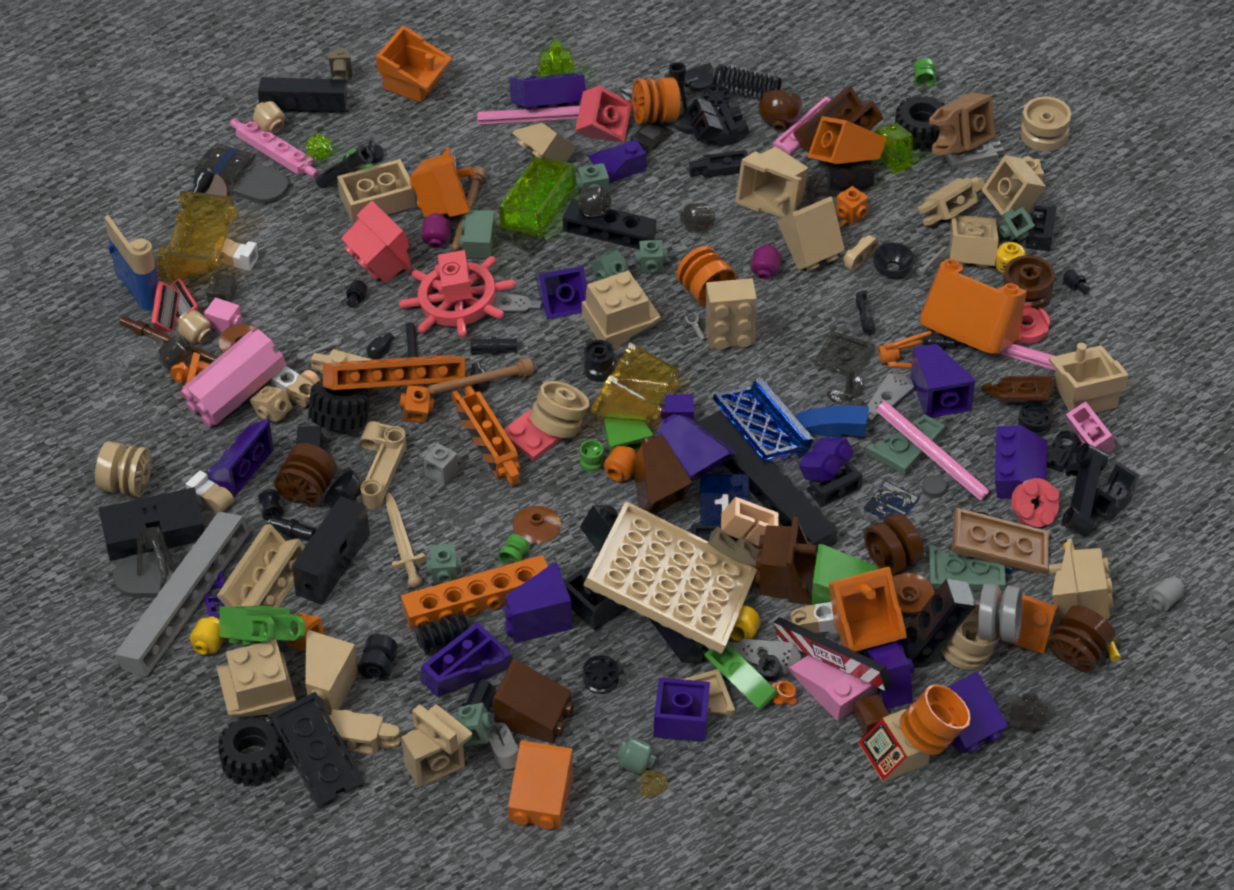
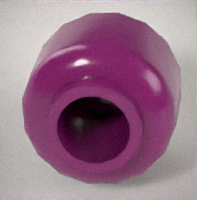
M431 214L423 220L421 238L424 243L429 244V247L441 248L442 245L450 241L451 223L444 215Z
M772 245L760 246L753 252L751 271L759 279L769 280L771 277L777 276L781 266V253Z

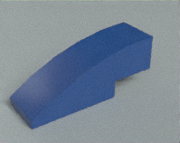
M828 406L797 413L794 432L841 438L842 434L865 437L869 407Z

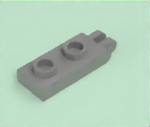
M988 140L969 151L945 154V157L951 169L999 159L998 155L1005 154L1006 152L1001 142H991Z

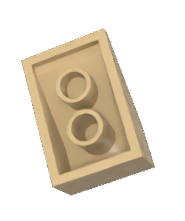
M956 215L951 218L949 259L957 260L961 265L972 263L983 268L989 267V265L995 266L998 247L996 219Z

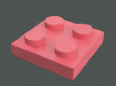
M530 409L507 426L504 431L514 447L534 462L564 438L549 435L537 428L530 420Z

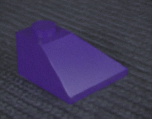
M637 140L625 142L588 155L593 165L604 163L609 183L646 171V152Z
M584 266L535 274L538 293L547 320L582 313V302L586 301L587 289Z

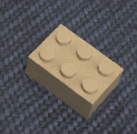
M401 159L337 176L339 196L352 224H355L359 219L357 214L371 200L386 215L416 207L415 190L411 188L410 178Z
M753 278L706 282V334L709 349L716 348L722 350L727 347L755 345L757 298Z

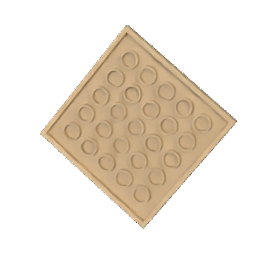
M625 501L584 586L590 588L595 593H600L612 599L617 604L624 605L638 614L646 616L662 626L669 627L686 638L693 639L707 648L722 654L757 569L756 565L753 566L736 561L716 550L708 541Z

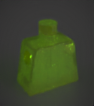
M559 40L549 42V49H542L540 51L536 77L550 76V74L576 73L571 49L562 48V42Z
M899 123L879 126L875 133L887 138L884 151L880 157L890 172L896 174L912 169V134ZM896 153L899 155L904 164L900 162V160L896 156Z

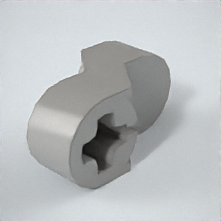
M494 723L489 736V747L502 769L515 768L519 751L518 745L515 743L505 723Z

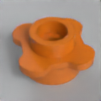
M780 681L771 684L778 691L772 699L775 704L788 703L789 705H794L797 702L796 697H794L796 689L792 683Z

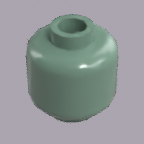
M629 737L627 741L622 740L616 759L619 760L621 768L640 775L646 768L651 770L656 755L652 754V744L635 737Z

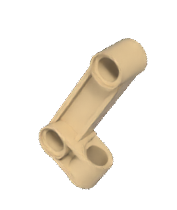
M371 421L367 423L359 444L367 450L377 451V455L365 481L361 484L360 491L362 504L367 506L368 509H377L383 504L386 492L406 451L407 445L404 429L398 426Z

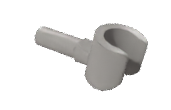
M692 312L694 322H690L685 315L683 319L684 324L692 327L701 341L705 340L706 338L697 323L699 320L698 314Z

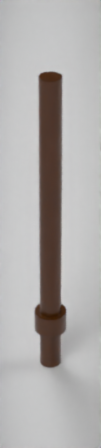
M124 316L120 319V325L133 330L135 334L142 337L143 335L190 355H193V352L200 354L199 359L208 363H212L218 358L216 355L152 329L142 321L136 322Z

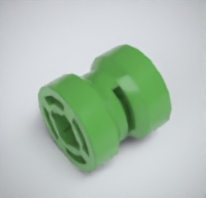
M928 58L917 60L914 64L915 84L921 87V82H927L928 87H932L936 82L935 63Z
M588 440L580 446V465L588 472L598 471L604 465V448L599 441Z
M511 534L505 542L506 546L501 548L498 553V559L504 565H506L508 560L522 561V556H525L530 549L529 542L520 535Z

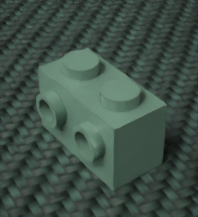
M470 210L467 213L466 219H462V232H464V235H460L459 245L460 248H464L467 258H488L492 255L495 231L494 211Z

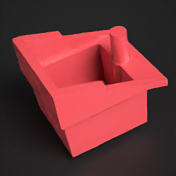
M371 200L357 214L359 219L341 239L347 244L344 249L375 280L380 278L386 283L402 269L409 273L413 272L407 253L410 241L406 238L405 232Z

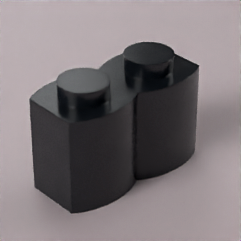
M869 160L840 164L827 162L826 180L830 188L835 190H845L852 186L855 188H868L874 185V169Z

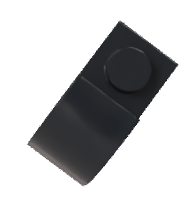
M1121 463L1116 464L1106 485L1097 487L1092 512L1105 520L1113 519L1132 499L1133 494L1131 492L1140 475Z

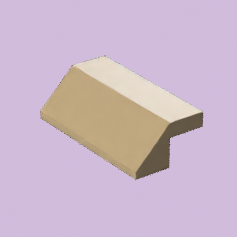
M271 524L264 525L217 594V597L225 606L264 605L279 607L294 585L292 564L304 549V544L299 539L285 541Z

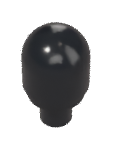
M209 167L199 168L193 178L192 183L195 186L191 193L198 197L203 189L206 190L210 186L214 178V173Z
M1069 269L1064 273L1063 282L1071 290L1076 291V287L1083 294H1087L1090 291V287L1086 285L1085 277L1075 269Z
M355 280L350 284L346 292L348 299L346 304L349 307H355L357 301L361 302L364 299L367 286L363 281Z
M388 332L384 337L379 336L367 346L366 353L371 359L382 358L389 351V344L395 339L394 336Z
M932 333L923 338L922 345L937 344L944 350V348H955V339L945 338V335H941V333Z
M475 362L472 364L473 371L470 373V376L484 373L486 370L482 369L479 362ZM490 381L474 384L472 388L476 392H485L490 387Z

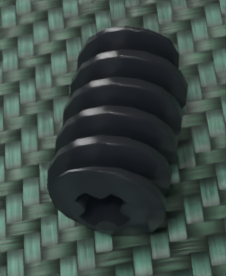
M460 611L459 619L455 614H450L449 621L446 617L442 616L440 618V625L435 619H432L430 627L426 622L421 623L420 629L414 625V632L419 647L422 648L425 654H428L429 646H432L436 652L438 651V643H441L443 647L447 646L449 640L452 642L465 632L469 626L464 612Z

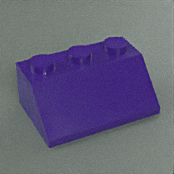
M264 419L249 425L236 437L231 447L223 452L219 461L211 466L208 471V479L219 485V487L226 488L233 498L274 451L270 421Z
M1021 425L997 426L996 494L997 498L1011 499L1015 488L1024 481L1034 478L1046 480L1047 440Z

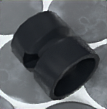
M593 340L586 344L584 348V371L586 377L591 381L604 382L614 375V348L608 341Z
M384 634L368 636L358 666L360 675L371 680L373 676H379L378 681L388 680L398 650L396 641Z

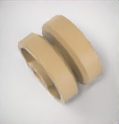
M1037 97L1030 100L1024 106L1022 115L1023 122L1020 132L1022 141L1032 149L1044 152L1062 148L1067 143L1069 135L1070 108L1065 102L1053 97Z
M559 381L544 382L540 386L536 396L537 400L530 411V420L537 428L549 435L559 438L576 436L581 427L582 418L586 415L589 407L588 398L579 389Z

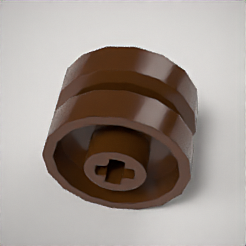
M1018 256L1010 260L1006 265L1003 286L1012 283L1026 290L1025 304H1031V308L1037 310L1038 308L1043 309L1050 303L1052 298L1055 272L1053 266L1048 261L1038 256Z
M894 513L886 517L882 523H875L864 531L865 547L870 558L880 569L889 567L892 576L903 571L906 566H912L924 558V547L918 531L912 522L901 513Z

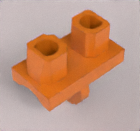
M193 352L189 366L187 367L184 362H180L172 366L170 375L177 384L185 381V386L210 364L199 361L200 354Z

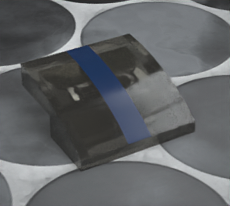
M216 143L201 158L194 173L201 167H209L213 171L214 176L215 174L220 175L226 180V183L234 185L244 176V169L254 162L255 154Z

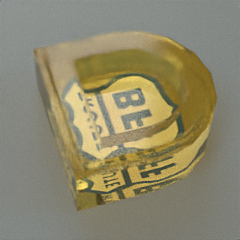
M645 770L641 773V796H657L664 793L667 788V778L663 773L653 770Z

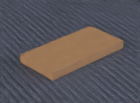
M960 508L954 510L952 552L1034 573H1047L1049 531Z

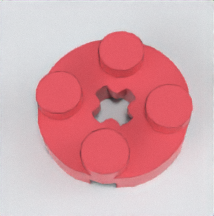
M1031 304L1024 305L1019 337L1015 343H1036L1047 336L1050 319L1043 309L1031 308ZM1022 322H1026L1027 324L1031 325H1023Z
M1040 478L1028 479L1015 488L1011 498L1012 510L1016 512V515L1019 517L1017 519L1023 525L1031 527L1049 525L1054 521L1059 510V491L1046 480ZM1037 497L1039 507L1034 509V504L1031 503V500Z

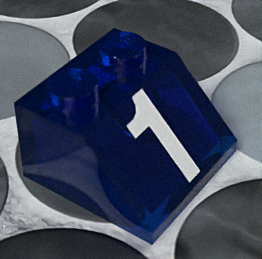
M700 474V525L721 526V513L735 497L749 502L748 474Z

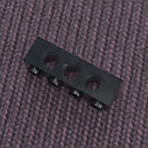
M572 199L563 215V231L640 250V241L654 239L656 235V219Z
M945 579L907 627V638L896 641L898 645H902L906 658L911 659L914 667H927L976 607L968 582Z

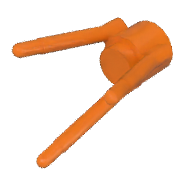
M927 331L894 343L878 346L881 364H887L888 368H912L911 363L896 362V360L900 359L899 350L921 344L922 340L919 339L931 335L932 332Z

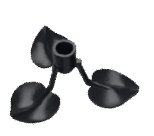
M674 62L669 65V75H665V78L674 77L681 91L685 113L687 103L684 86H690L695 90L705 89L713 85L714 75L711 63L686 71L685 64ZM632 88L620 89L623 99L632 103ZM679 115L677 121L674 122L675 128L681 132L693 133L692 126H690L686 115Z

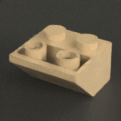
M543 123L516 129L512 133L519 138L518 144L531 151L532 154L551 167L554 164L559 167L564 166L577 148L573 143Z

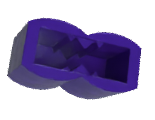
M824 437L815 444L812 452L807 453L802 458L799 468L805 480L829 481L836 476L840 466L848 463L852 457L853 450L846 438Z

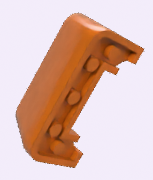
M946 259L939 265L921 311L920 323L929 329L986 353H999L1016 342L1019 337L1027 291L1012 283L1005 284V286L996 289L962 275L963 266L957 260Z

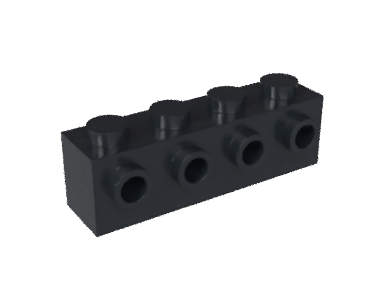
M261 77L258 88L259 103L271 101L281 110L345 112L348 98L347 79Z

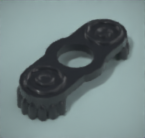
M867 290L857 292L856 305L859 310L862 331L864 334H875L874 318L867 317L865 309Z

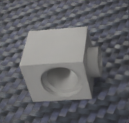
M438 443L424 457L425 476L445 486L459 470L457 453Z

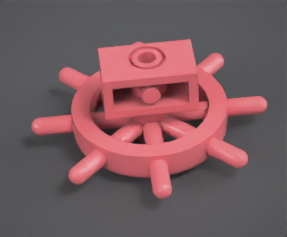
M465 250L438 255L439 264L435 265V270L428 275L414 270L412 277L421 282L418 289V297L404 299L399 302V307L402 309L421 307L423 314L427 318L418 326L420 333H425L436 323L446 327H457L458 336L464 338L467 335L466 325L478 321L486 314L497 319L503 318V311L493 307L496 300V292L513 289L516 283L514 280L494 283V279L488 271L496 263L494 256H489L481 265L468 262ZM477 281L483 283V285L472 287ZM434 289H437L439 292L436 294H431ZM481 294H483V296L480 298V300L477 299V298H475V297H473V296H476V295H481ZM442 302L437 308L432 305L433 303ZM465 305H470V307L464 309ZM450 307H454V309H455V311H447V310H448Z

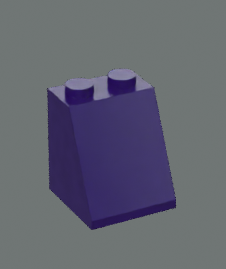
M937 344L914 347L911 380L924 415L933 418L972 411L975 386L974 377Z
M673 414L663 420L664 425L659 427L690 479H698L737 456L735 450L689 417Z
M557 563L549 565L506 595V606L503 607L506 620L504 628L507 637L512 636L514 644L572 630L571 599Z
M978 671L948 686L965 702L971 718L969 725L951 743L958 753L966 750L969 754L982 747L981 741L988 739L990 743L1003 736L1001 731L1008 724Z

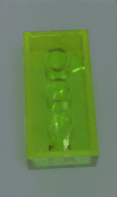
M533 157L498 206L501 228L542 236L576 187L575 165L573 163Z

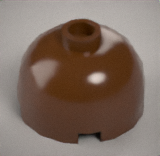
M784 90L765 92L762 99L759 98V114L763 122L773 127V129L784 130L786 127L795 124L799 119L802 110V99L793 92L792 96L785 95Z

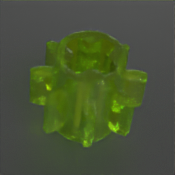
M314 133L309 137L308 141H305L308 156L314 155L315 159H325L333 151L330 136L324 138L323 133Z

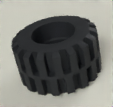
M917 95L914 98L909 97L906 98V101H902L900 106H897L895 114L894 135L895 138L897 137V141L899 143L903 142L905 148L911 146L913 151H916V148H920V152H925V148L932 151V146L939 137V127L937 125H930L929 119L945 103L937 101L935 97L930 98L926 95L924 97Z
M318 381L311 388L308 417L318 426L331 430L348 431L363 427L367 423L369 390L366 388L332 390L323 387V381Z
M255 715L249 716L248 719L241 717L238 718V722L232 721L229 723V728L222 730V736H219L218 751L222 770L226 773V777L229 780L233 777L234 783L238 785L240 781H243V785L249 787L250 782H254L255 786H261L260 781L264 780L267 784L271 782L270 776L276 778L279 775V769L283 770L285 766L284 761H286L285 748L271 720L266 722L265 717L260 716L257 719ZM251 746L263 748L255 754L247 755L240 753L245 748Z

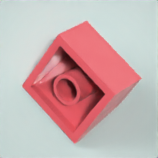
M600 85L583 91L575 130L589 138L624 142L632 103Z

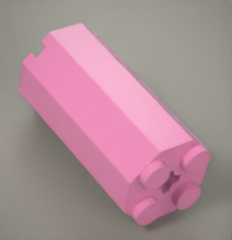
M252 329L182 387L180 392L188 401L186 406L193 414L198 412L201 415V420L207 427L210 428L213 425H217L287 366L280 351L275 352L273 349L275 344L262 331Z

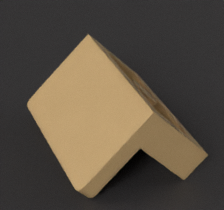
M419 704L412 710L414 726L450 755L472 737V732L438 705H434L427 710Z

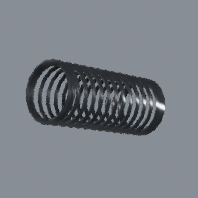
M721 63L716 67L713 77V85H717L720 71L719 85L724 83L725 87L728 85L729 90L733 85L731 93L738 94L739 96L743 95L744 97L748 96V98L752 97L753 99L757 98L758 101L760 90V98L762 99L765 90L766 92L781 90L782 84L781 77L775 76L773 79V76L770 75L768 78V74L764 76L761 73L759 76L758 72L754 75V71L750 73L747 70L745 73L744 69L740 70L738 68L736 70L735 67L731 70V66L727 68L726 64L723 65ZM738 85V92L735 93V88Z

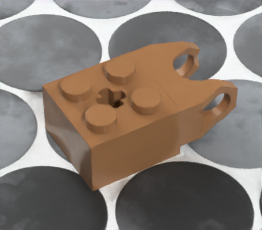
M970 92L937 109L929 119L930 125H937L939 127V137L932 146V154L945 155L960 153L964 150L969 151L994 138L992 95Z

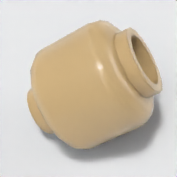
M261 102L255 107L253 120L262 131H269L275 134L283 128L285 115L274 102Z
M196 310L183 313L177 321L179 324V335L193 345L197 343L202 344L212 334L211 322Z

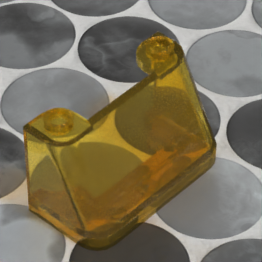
M180 191L178 202H181L182 210L176 213L177 225L169 246H160L157 253L162 281L174 282L178 278L183 280L211 273L216 268H219L221 262L220 255L232 220H236L237 206H234L233 197Z
M630 342L614 372L607 378L589 413L598 418L650 422L651 419H654L656 421L663 409L659 406L668 390L673 392L679 379L675 378L679 369Z

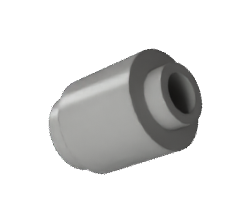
M1176 577L1165 578L1149 592L1151 606L1156 610L1167 611L1182 598L1185 591L1184 584Z

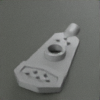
M498 291L496 292V300L493 307L503 312H526L530 308L540 309L541 301H531L526 296ZM483 294L474 297L480 300ZM509 302L511 305L505 306L503 303Z
M888 373L867 405L869 407L868 422H871L876 415H880L876 410L883 401L888 402L893 407L906 394L908 395L913 391L914 385L912 380L902 374ZM889 396L891 400H884L883 397Z
M742 639L738 643L728 641L747 662L759 665L760 657L758 653L760 650H766L768 655H775L783 668V674L790 673L789 667L800 661L802 657L793 642ZM766 666L768 669L775 670L774 666Z

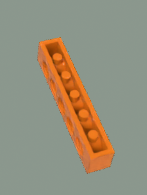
M457 355L323 363V387L332 390L442 383L465 377V358Z
M540 555L401 595L402 610L411 631H414V625L420 629L422 622H426L430 627L432 619L440 623L442 616L446 617L448 621L450 614H455L459 618L460 611H463L465 616L472 617L483 610H496L506 604L507 594L548 566L544 556Z

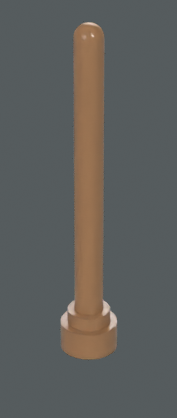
M478 166L473 167L474 174L468 177L471 185L466 201H469L470 210L473 209L479 186L484 184L487 178V171ZM467 213L461 214L452 244L454 251L460 250V235H464V232H462V219H466Z
M530 358L518 360L514 366L430 385L428 391L430 394H436L513 375L521 376L522 378L529 377L534 374V366Z

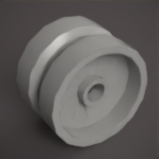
M984 584L979 605V637L981 640L994 641L998 636L1000 628V636L1004 642H1018L1023 606L1021 586H1007L1002 596L998 585Z

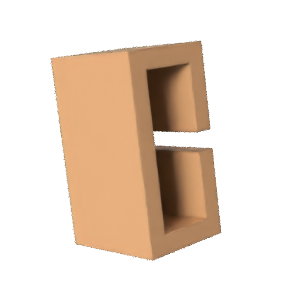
M735 497L721 513V530L727 535L738 539L743 536L751 544L759 546L760 535H765L766 525L778 526V512Z

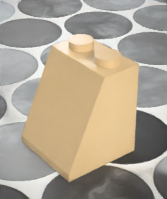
M831 196L797 210L777 221L799 270L806 268L807 271L820 266L818 262L825 259L826 263L838 259V253L845 250Z
M308 630L306 633L307 695L316 691L328 715H331L333 709L339 710L359 673L355 644Z

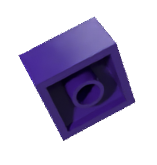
M659 677L653 737L705 741L710 682Z

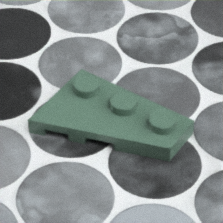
M927 415L911 422L934 443L945 432L944 424ZM900 431L894 435H886L883 437V441L875 445L872 443L865 447L866 454L904 475L925 454Z
M929 545L930 583L934 590H938L945 579L968 582L970 590L982 591L984 584H996L1001 591L1005 590L1004 565L979 558L971 560L959 556V553L952 551L950 553L937 550L938 547Z

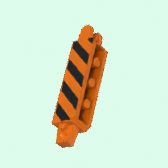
M469 385L465 387L466 396L462 398L457 391L451 392L452 400L457 407L458 417L497 479L505 477L511 486L520 483V474L518 472L520 465L516 448L480 391L474 392Z

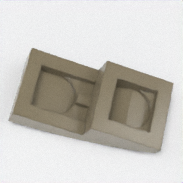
M719 527L711 532L708 543L716 550L736 561L753 566L756 565V557L760 551L743 536L735 542Z

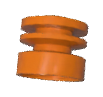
M674 77L658 78L656 82L652 78L646 80L643 78L635 79L632 88V110L635 121L638 124H645L646 122L652 124L655 123L656 119L659 123H674L677 121L680 112V92Z
M701 246L692 250L683 258L677 268L676 278L700 305L706 307V282L737 280V274L722 260L721 256L713 248Z
M931 685L901 715L900 726L906 739L915 748L929 755H939L969 725L971 718L969 709L957 693L942 685Z

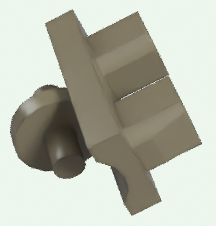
M336 48L332 53H328L331 76H335V79H347L348 84V76H353L350 52L345 48Z

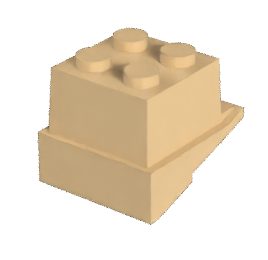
M773 147L761 154L754 152L741 160L735 202L757 212L762 210L783 218L795 212L797 206L803 202L808 167L777 147Z
M629 270L587 284L586 301L582 302V317L596 338L608 341L612 344L613 348H617L630 341V337L661 320V316Z
M1078 343L1075 352L1049 358L1048 361L1056 371L1055 386L1069 412L1085 401L1094 413L1117 408L1121 391H1125L1127 387L1128 373L1117 360L1114 361L1102 345L1086 349L1085 343Z
M1068 539L1063 563L1049 565L1050 575L1056 574L1052 591L1053 603L1058 606L1055 615L1056 628L1062 626L1061 620L1073 605L1087 607L1105 619L1110 618L1109 608H1114L1112 583L1108 574V559L1102 558L1101 548L1074 550L1072 539Z
M276 639L226 651L228 665L216 666L229 718L254 715L269 716L296 701L283 652H280Z

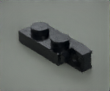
M740 150L704 155V158L698 161H690V177L739 173L741 160L748 156L747 151Z

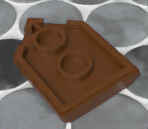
M1009 375L1001 378V382L995 385L991 383L981 386V389L1002 402H1048L1055 387V376Z

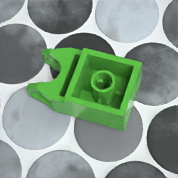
M264 605L220 607L219 637L229 638V643L254 645L258 644V642H269L276 639L277 644H279V640L297 641L305 636V621L299 615L290 614V608Z

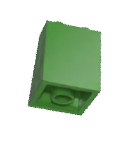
M819 544L813 579L812 605L831 602L830 582L877 570V566L826 545Z

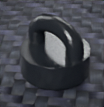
M369 140L366 147L369 148L373 156L371 163L375 164L384 158V152L380 145L374 144L373 140Z

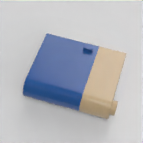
M107 215L104 219L110 244L108 246L109 253L112 254L115 273L143 310L152 311L158 283L152 245L146 239H136L128 243L115 223Z

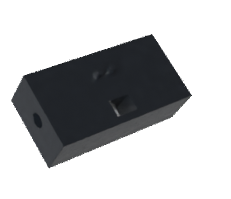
M195 487L98 508L110 561L196 543L205 531Z
M340 496L292 564L297 596L320 605L324 603L370 536L367 506Z

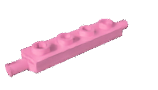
M235 118L230 121V127L236 129V136L297 175L306 173L315 179L320 174L319 170L312 167L313 158L271 132L262 131L253 121L246 124L239 122Z

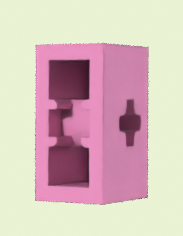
M1086 401L1066 414L1070 428L1083 444L1089 443L1106 453L1116 448L1112 434Z

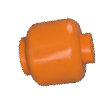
M617 446L611 451L604 462L606 474L610 479L619 482L627 481L634 474L633 461L637 455L635 450L630 447Z

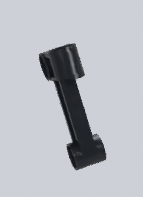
M1084 443L1082 446L1070 451L1065 471L1068 477L1072 475L1077 476L1071 505L1062 517V525L1082 536L1088 535L1094 526L1095 519L1091 516L1100 472L1105 468L1109 458L1108 453L1089 443Z

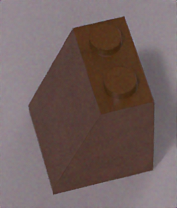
M662 434L655 438L652 435L644 439L633 461L638 506L651 514H655L682 500L692 484L691 479Z
M512 659L494 696L495 723H505L511 732L551 744L554 743L557 736H562L565 728V717H570L574 709L570 690L515 659Z

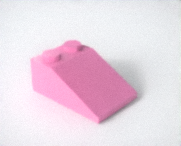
M810 655L789 667V672L837 721L854 711L855 701L876 695L878 691L877 687Z

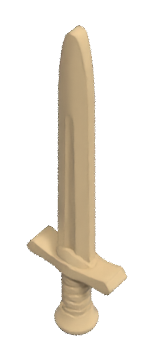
M387 493V511L401 557L400 561L392 562V568L394 570L406 568L408 585L412 588H417L422 584V578L419 577L415 565L425 563L426 557L423 553L417 556L413 555L398 506L392 495Z

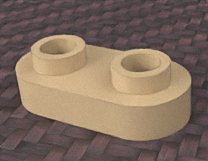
M871 235L861 238L852 250L850 249L846 252L844 256L845 267L854 272L874 254V251L878 248L879 240Z

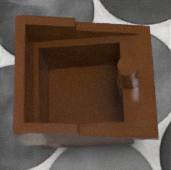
M793 516L792 526L766 525L765 535H760V553L756 557V569L760 570L756 571L755 584L760 585L759 595L788 599L789 603L812 605L813 579L817 558L816 545H813V542H808L798 517Z

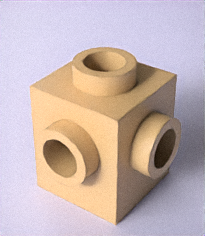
M265 386L250 399L257 415L262 419L277 422L285 418L286 413L293 408L288 394L281 388Z

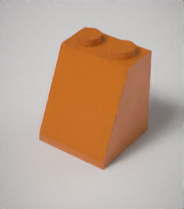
M822 116L807 158L832 164L880 159L887 138L847 120Z
M521 740L508 804L509 820L518 825H527L528 823L539 825L547 830L561 828L573 781L572 748Z

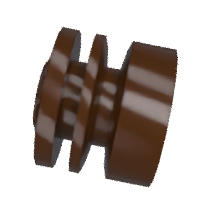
M299 443L291 449L284 462L285 464L282 465L274 479V485L279 494L287 501L303 503L306 507H314L319 504L334 477L337 465L332 456L320 447L308 443Z
M1073 605L1061 620L1062 626H1058L1055 629L1054 634L1047 643L1051 652L1060 661L1071 665L1079 671L1091 672L1102 658V652L1109 647L1116 634L1112 625L1100 614L1087 607Z

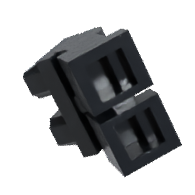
M696 98L685 112L686 118L690 126H692L691 129L699 142L704 143L708 139L717 142L718 146L723 147L739 143L740 136L749 134L748 124L746 120H742L743 117L739 106L728 109L726 104L723 103L719 107H713L710 102Z

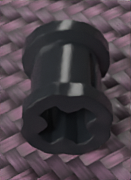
M266 489L258 495L259 503L263 506L262 516L267 521L272 515L281 518L284 514L283 507L279 505V492L275 489Z
M767 654L762 656L758 661L760 674L769 682L779 680L783 673L779 659L775 655ZM766 666H774L775 670L771 672L766 669Z

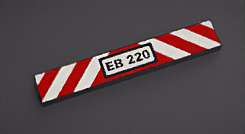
M778 617L773 621L777 637L781 642H793L797 650L884 691L891 687V681L885 665L783 618Z

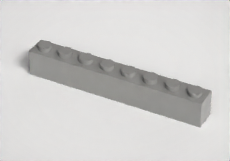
M220 511L216 514L114 654L123 670L143 676L149 675L200 604L204 595L213 586L214 580L218 579L221 570L223 572L250 534L243 516Z

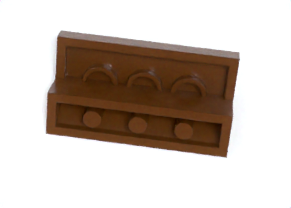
M848 86L800 126L793 135L802 149L809 153L822 116L847 120L867 130H871L883 119V116L873 100L861 103L852 86Z

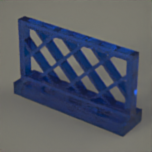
M762 378L754 379L752 386L714 393L712 399L763 460L794 453L801 458L809 452L814 438ZM748 395L749 399L743 398L741 396ZM725 400L736 402V405L727 403ZM742 404L744 406L752 408V410L750 411L744 409L742 407H739L738 405ZM756 409V410L760 411V412L762 413V415L759 414V413L754 412V410ZM737 414L748 417L749 419H742L738 417ZM751 419L757 420L765 424L764 426L756 424L754 422H751ZM767 425L773 426L775 430L768 428ZM749 429L760 432L762 434L761 436L754 434ZM764 435H769L771 437L777 438L778 440L774 441L765 438ZM780 440L785 441L788 445L780 443ZM763 445H766V446H769V447H772V448H775V449H774V450H769V451H767V450L763 447Z

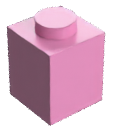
M214 298L204 312L205 317L211 322V329L220 332L225 331L231 326L242 324L243 317L241 316L240 306L219 298Z

